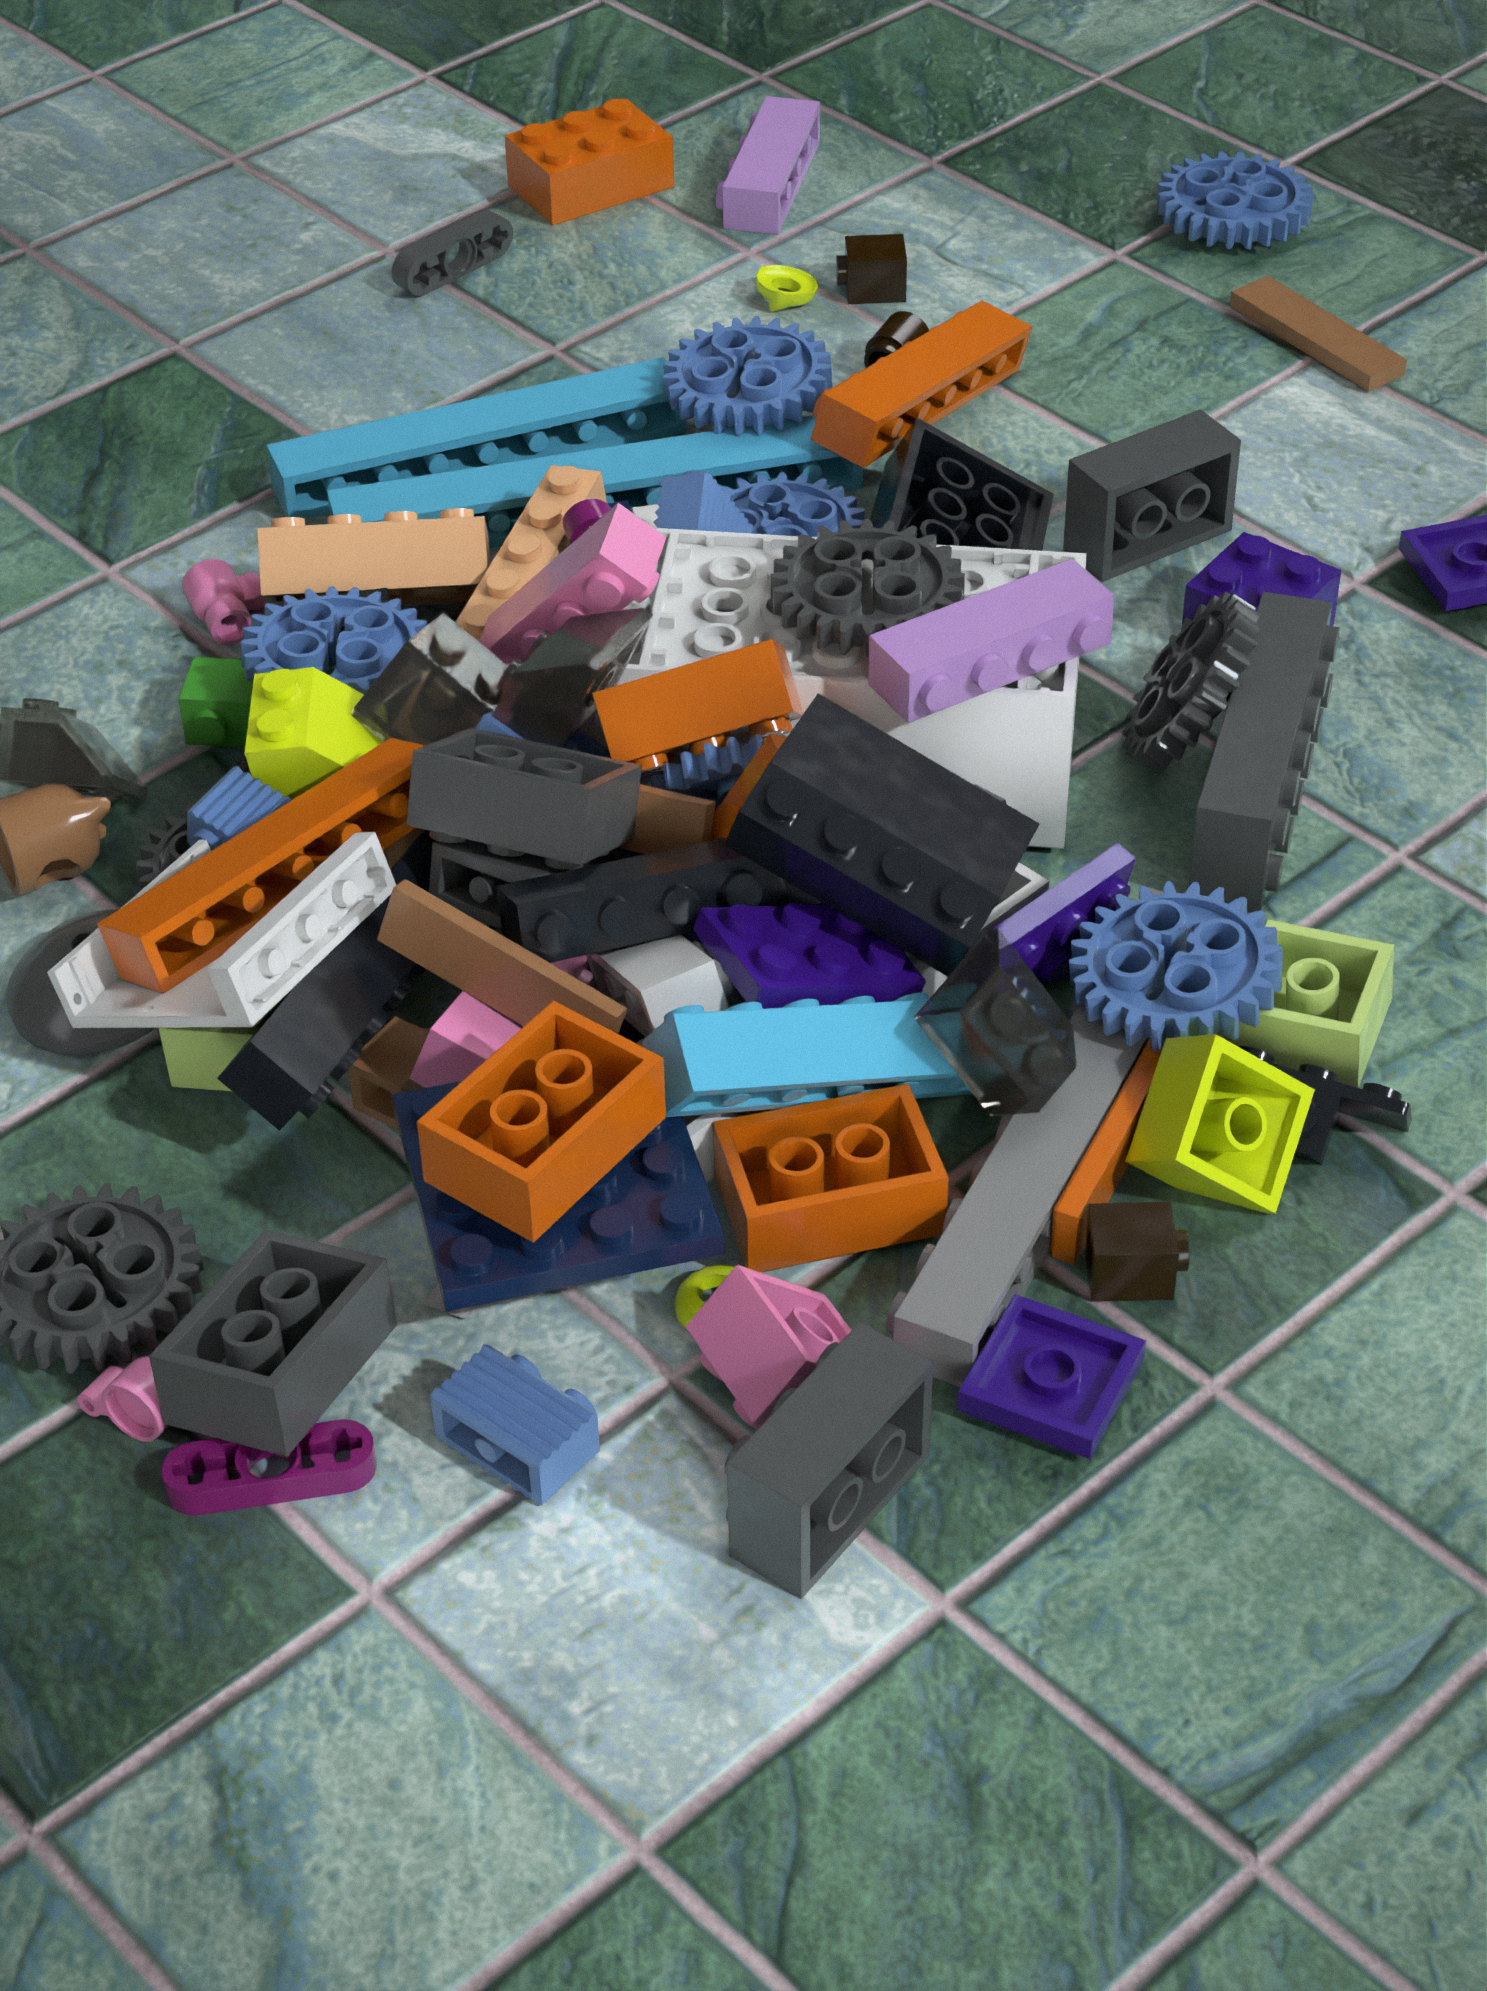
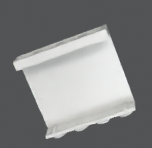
M376 832L354 833L222 956L164 994L120 979L99 927L47 973L72 1028L253 1027L391 895L396 883ZM207 840L197 841L125 905L211 852Z

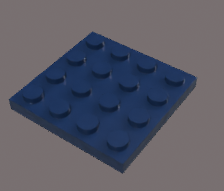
M462 1081L392 1094L394 1113L446 1312L725 1254L724 1233L683 1116L666 1117L544 1234L532 1243L426 1183L423 1179L417 1121Z

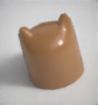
M44 784L0 798V865L7 882L17 897L36 891L41 886L52 881L78 877L91 868L100 853V840L106 837V826L100 822L110 812L111 802L106 797L86 798L65 784Z

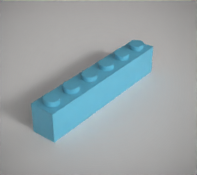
M980 990L959 992L947 999H929L927 993H913L900 997L893 1002L876 1003L872 996H858L845 1000L838 1005L822 1006L819 1005L816 999H802L789 1003L782 1008L763 1009L762 1004L759 1002H746L732 1006L725 1011L705 1012L703 1006L688 1005L676 1008L665 1014L664 1022L642 1040L644 1048L664 1058L666 1117L781 1109L908 1083L915 1098L995 1093L1032 1068L1011 996L983 997Z

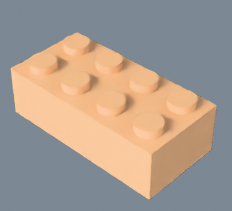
M466 508L442 510L438 519L419 520L416 512H389L384 514V521L362 522L360 515L340 514L329 516L327 518L328 524L305 525L304 518L282 517L272 519L271 527L257 528L261 596L266 603L284 607V595L288 594L298 600L305 599V589H311L318 596H324L327 589L332 586L335 587L339 595H347L353 587H357L359 589V597L364 598L378 591L381 592L382 603L398 598L401 600V606L468 602L491 564L489 534L485 517H474V510Z

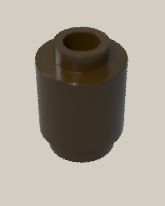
M898 311L890 315L866 345L865 367L871 366L879 358L886 357L900 349L908 341L912 342L927 333L929 328L925 322L917 315L907 311Z

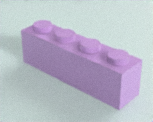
M766 96L759 112L752 114L748 135L741 136L738 155L736 158L730 159L727 178L725 181H720L717 187L716 207L718 210H723V229L779 235L820 144V101Z
M1073 558L869 635L868 685L907 723L913 722L1111 644L1115 595Z

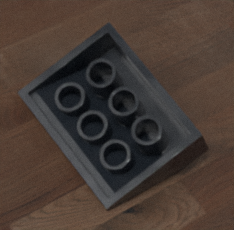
M916 418L885 463L870 521L873 524V528L880 529L889 520L894 521L895 531L902 532L912 525L916 526V538L920 539L934 534L936 535V545L1042 551L1054 494L923 420Z
M818 693L771 759L740 808L724 845L951 978L977 938L1040 824Z

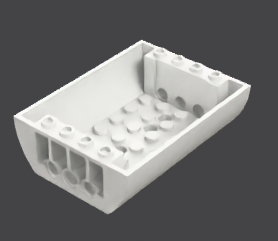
M654 528L667 537L655 568L660 577L651 594L643 602L637 603L633 600L624 608L620 618L608 631L599 629L590 663L588 704L595 709L596 718L593 724L587 721L586 733L608 748L592 693L774 639L785 648L803 714L818 693L961 778H964L966 781L977 784L1004 798L1007 805L1038 822L1040 825L1028 846L1064 849L1079 657L907 723L868 685L869 657H865L861 647L853 646L846 655H840L839 644L834 642L821 650L817 649L816 635L800 641L797 639V627L784 629L782 626V615H774L773 600H771V573H774V560L783 558V547L785 545L798 547V536ZM950 545L952 547L951 558L961 560V573H965L964 599L1072 558L1086 570L1087 553ZM869 559L862 561V613L866 615L873 613V561ZM800 718L791 720L792 728L795 727ZM747 733L734 738L740 744H746L750 741L751 735ZM681 753L674 755L676 764H682ZM663 771L641 776L640 784L651 786L650 777L652 775H664Z

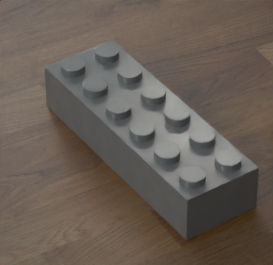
M1265 591L1262 593L1257 609L1260 617L1256 623L1261 625V629L1253 638L1258 644L1246 656V659L1251 662L1249 667L1241 672L1236 679L1240 685L1236 690L1232 691L1197 805L1189 886L1193 882L1199 883L1200 895L1208 897L1215 889L1222 887L1224 888V902L1227 904L1240 897H1245L1247 899L1248 913L1262 909L1266 890L1277 892L1279 888L1284 856L1276 854L1277 852L1288 854L1294 818L1289 816H1298L1305 782L1300 780V778L1308 779L1314 753V744L1310 742L1318 743L1324 708L1328 707L1333 683V674L1329 673L1330 662H1334L1340 627L1329 626L1333 602Z

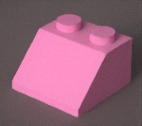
M740 1265L735 1266L686 1325V1329L702 1350L699 1354L701 1363L711 1374L725 1383L736 1399L733 1402L734 1410L743 1421L756 1430L770 1417L779 1397L789 1388L797 1389L814 1371L816 1363L826 1347L833 1342L840 1343L852 1331L825 1294Z

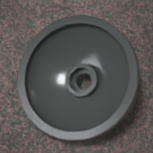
M119 909L84 914L56 926L39 938L27 950L14 968L7 985V1009L15 1028L21 1036L34 1046L58 1054L87 1055L125 1046L156 1029L72 1028L47 973L98 928V922Z

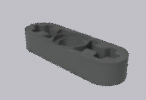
M490 210L479 211L404 248L394 260L392 279L397 286L411 294L424 296L505 254L513 239L512 224L507 219ZM459 242V250L456 257L447 264V255L450 248Z

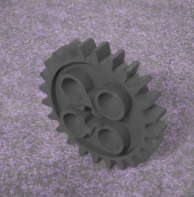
M864 519L861 528L853 529L849 523L843 520L840 521L839 531L832 532L826 527L818 526L817 539L800 534L798 536V547L786 545L783 547V558L774 560V573H771L774 615H782V626L784 629L797 627V639L800 641L816 635L817 649L821 650L834 642L839 644L840 655H846L853 646L862 648L865 657H869V635L964 600L965 573H961V560L951 558L952 547L950 545L936 547V535L934 534L920 539L916 538V526L912 525L904 531L898 532L895 531L894 521L889 520L880 529L873 528L870 519ZM865 559L873 561V613L870 615L862 613V561Z
M1224 591L1220 598L1216 595L1212 596L1207 607L1201 604L1193 620L1187 617L1178 636L1173 634L1170 636L1169 643L1157 654L1149 672L1143 677V680L1146 682L1144 688L1133 697V700L1137 702L1136 706L1126 715V719L1130 721L1122 732V735L1126 737L1122 744V747L1127 750L1126 755L1148 769L1151 768L1157 771L1160 766L1166 769L1173 758L1178 761L1182 758L1187 744L1193 748L1196 746L1203 728L1211 729L1213 719L1221 711L1225 710L1232 691L1239 687L1240 683L1236 680L1238 675L1248 668L1251 663L1246 659V656L1258 644L1253 638L1261 629V625L1256 623L1260 614L1255 611L1256 608L1234 593L1229 594Z
M105 1183L101 1187L97 1197H87L82 1185L76 1186L72 1200L63 1202L59 1196L52 1192L47 1194L49 1208L39 1211L35 1207L26 1204L22 1206L25 1222L19 1224L3 1220L0 1223L4 1240L0 1239V1347L11 1344L14 1359L17 1361H21L35 1352L40 1370L48 1368L57 1357L64 1358L67 1373H74L81 1359L91 1358L97 1372L103 1371L107 1355L116 1353L126 1364L131 1363L133 1356L131 1347L139 1343L154 1351L158 1347L155 1332L161 1330L171 1333L179 1324L177 1314H188L195 1307L192 1294L200 1293L203 1290L200 1272L204 1268L200 1247L196 1243L192 1224L183 1225L181 1210L178 1207L164 1212L162 1197L158 1194L141 1204L138 1188L134 1186L128 1189L121 1198L113 1197L110 1183Z

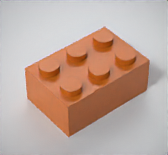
M627 98L611 99L606 101L603 106L586 111L568 112L563 118L543 124H529L520 131L504 135L508 186L552 226L674 187L673 136Z
M774 639L592 693L611 758L642 765L641 776L663 771L662 765L664 763H676L674 755L691 751V753L696 755L703 754V744L710 743L719 749L726 747L729 737H737L750 733L751 738L755 734H760L762 740H766L769 734H787L793 729L791 720L801 718L803 715L785 648Z
M553 1000L417 1121L424 1181L534 1243L666 1118L664 1058Z
M909 1083L713 1122L714 1178L746 1268L765 1272L942 1235L948 1206L949 1177Z

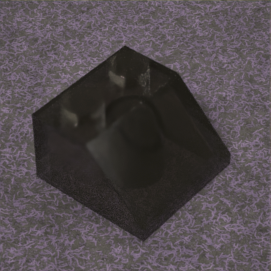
M644 608L574 616L570 617L554 634L547 630L543 631L528 651L525 658L526 661L523 662L515 658L500 677L496 689L503 694L492 716L526 740L563 748L598 712L592 693L617 686L653 614Z
M443 613L404 644L356 704L351 716L383 742L390 738H395L426 746L466 729H476L484 714L530 697L535 687Z
M36 698L22 699V708L1 707L0 781L24 790L44 784H65L84 796L147 799V787L95 726L76 718L77 710L59 707V702Z
M992 928L984 935L913 1017L990 1116L1039 1113L1077 1067L1074 1027L999 928Z

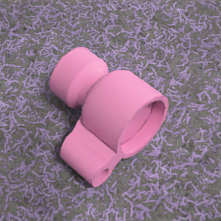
M209 559L195 564L186 572L182 581V590L195 616L206 624L213 640L220 645L230 646L240 643L243 640V628L251 626V615L248 610L261 611L265 609V604H267L261 596L259 575L251 572L243 576H236L231 565L223 560Z
M140 1357L130 1363L125 1369L117 1366L108 1367L77 1398L79 1406L85 1413L92 1417H98L99 1415L109 1416L110 1420L122 1432L141 1442H152L169 1426L163 1422L149 1357Z

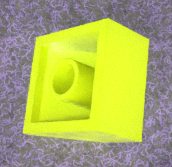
M315 667L292 670L277 669L271 672L254 674L245 745V757L252 778H259L263 785L269 784L273 791L279 790L283 797L288 796L291 800L295 799L386 741L388 718L386 707Z
M1216 1034L1166 1038L1125 1162L1177 1189L1262 1213L1276 1214L1315 1089Z

